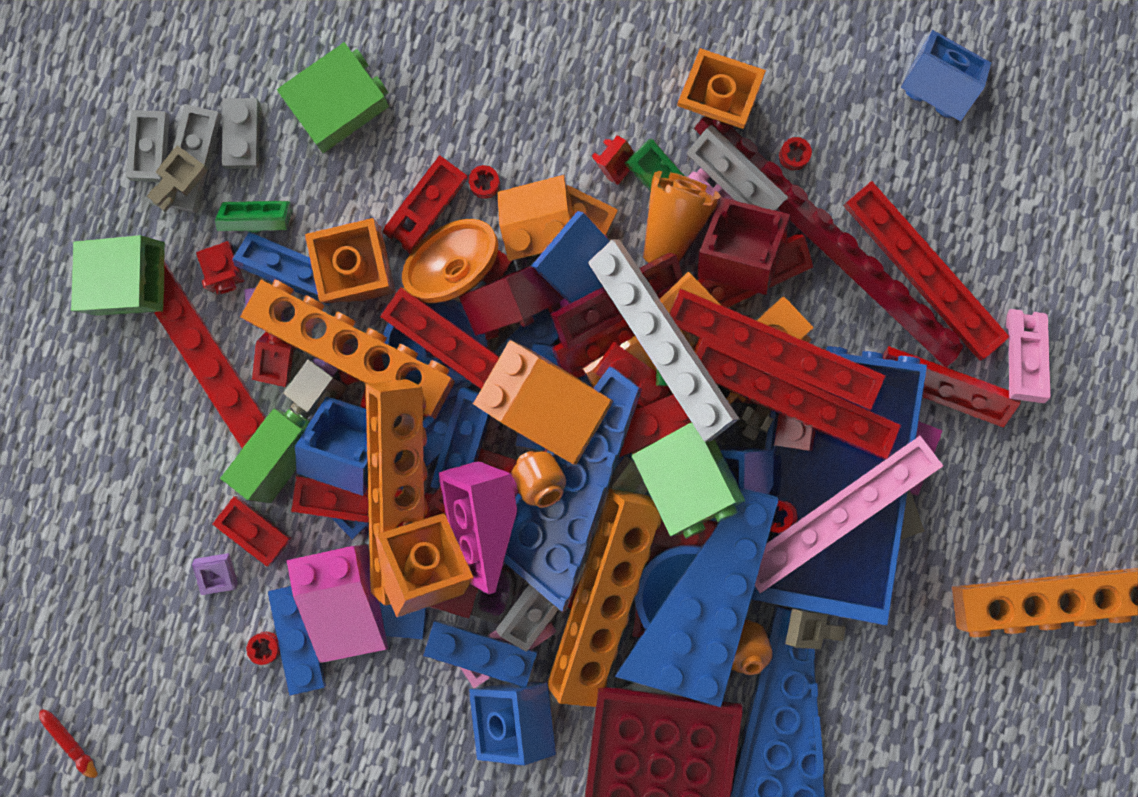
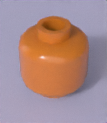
M529 451L522 454L511 473L522 500L527 505L538 506L539 508H545L556 503L562 497L566 486V477L555 458L550 453L543 451Z
M745 620L732 670L746 675H755L768 666L772 660L773 651L767 632L762 625Z

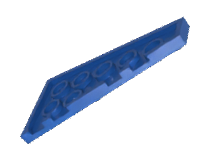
M609 366L594 389L614 402L578 463L573 465L547 450V453H550L555 458L566 477V486L562 497L553 505L545 508L527 505L519 493L515 497L517 512L504 562L561 612L567 611L642 391L640 387L611 366Z
M741 488L740 491L745 502L736 506L738 513L717 523L716 528L705 544L702 545L693 562L683 573L655 614L654 619L644 634L641 635L627 659L617 670L615 677L721 707L778 504V497Z
M778 606L774 608L768 632V638L773 651L772 660L768 666L758 673L733 774L730 797H825L821 725L817 704L818 687L814 667L815 649L795 648L785 644L792 612L790 609Z

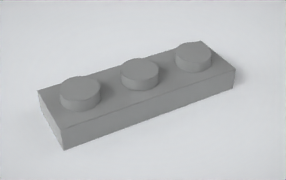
M185 104L173 149L178 145L208 169L222 115L217 111ZM207 172L187 197L177 191L175 200L170 208L197 214Z
M713 125L706 128L686 153L736 201L776 211L788 198Z

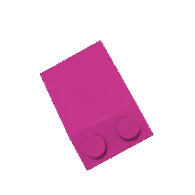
M477 461L439 472L446 518L474 577L470 584L487 594H492L496 592L517 512L515 497L518 494V489L511 473Z
M368 544L355 545L286 560L292 594L319 663L388 649L380 603L371 594L370 550Z

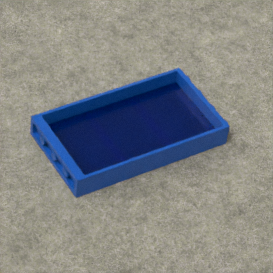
M827 346L826 350L886 375L871 410H866L901 425L888 458L915 440L927 365L920 364L919 358L910 356H898V361L883 359L884 354L878 352L862 351V356L847 354L848 350L845 348ZM771 410L770 418L773 421L768 429L765 449L774 450L773 487L768 495L778 497V501L782 500L791 503L797 510V522L886 460L816 429L812 451L776 446L774 442L779 413ZM908 491L764 592L759 593L754 586L751 600L887 626ZM778 506L773 522H780V527H783L785 525L784 518L788 516L786 510L779 511L780 506ZM770 531L767 543L781 533Z

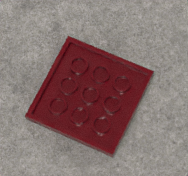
M609 687L598 688L584 797H730L743 710L741 703L722 701L721 707L683 696Z

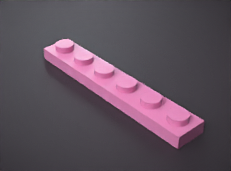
M917 437L768 542L755 583L759 593L770 588L943 467L942 463L922 437Z

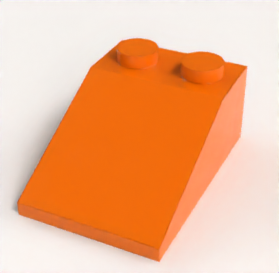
M510 340L473 404L509 428L576 465L614 401L531 349Z

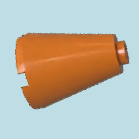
M657 171L654 173L651 184L643 258L650 263L667 253H673L677 255L678 262H680L717 207L721 196L716 190L713 196L705 192L708 185L690 177L670 172L668 179L660 178L662 171Z

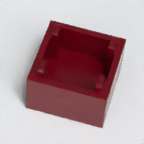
M721 197L699 251L698 277L767 295L786 242L790 214Z
M532 266L505 275L459 297L475 336L485 333L487 338L497 335L499 333L498 328L512 323H521L522 326L529 325L534 322L532 315L548 308L549 312L557 311L561 308L560 301L564 300Z

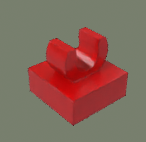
M617 135L613 141L605 139L603 143L606 149L600 156L593 153L592 158L606 178L618 186L630 171L625 162L634 154V151L627 140Z

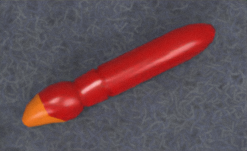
M40 710L39 718L41 723L64 752L75 762L78 771L88 778H96L98 773L92 758L85 754L81 746H79L56 716L48 710Z

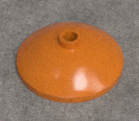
M477 219L458 220L436 229L422 239L409 254L402 271L404 288L425 303L446 302L466 294L486 277L495 262L499 247L495 232L490 225Z

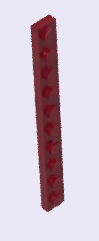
M707 116L697 123L693 129L700 136L706 128L713 125L788 197L778 209L783 213L790 214L789 220L942 365L947 368L957 359L963 348L957 334L949 328H944L935 319L933 312L927 306L919 304L911 297L907 287L902 282L893 280L884 271L882 264L876 258L868 256L858 247L856 239L851 234L840 230L833 223L830 214L821 208H817L808 199L806 192L801 187L793 185L786 179L780 167L772 161H767L758 152L757 146L750 139L742 137L733 129V125Z

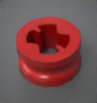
M801 137L789 138L784 142L779 151L781 165L790 171L802 169L812 156L810 144ZM791 146H795L794 150L800 148L803 151L799 162H796V158L793 160L788 158L787 155L791 151Z
M487 165L477 166L469 175L470 189L478 198H492L498 192L500 181L498 173L492 167ZM485 174L486 178L489 176L493 178L489 182L490 188L488 190H483L482 186L479 189L475 186L479 183L478 176Z
M780 500L777 504V507L780 506L779 511L786 510L788 516L784 518L785 525L780 527V522H772L770 531L781 533L797 523V510L788 501Z
M265 631L251 637L247 643L246 652L254 664L267 665L277 659L280 655L277 635ZM266 639L270 642L268 648L272 650V654L269 655L267 653L261 657L259 655L260 648L256 646L257 641L262 643Z

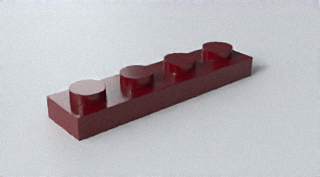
M667 253L639 268L659 299L683 277L677 255L673 253ZM604 287L551 314L561 344L568 349L624 319Z

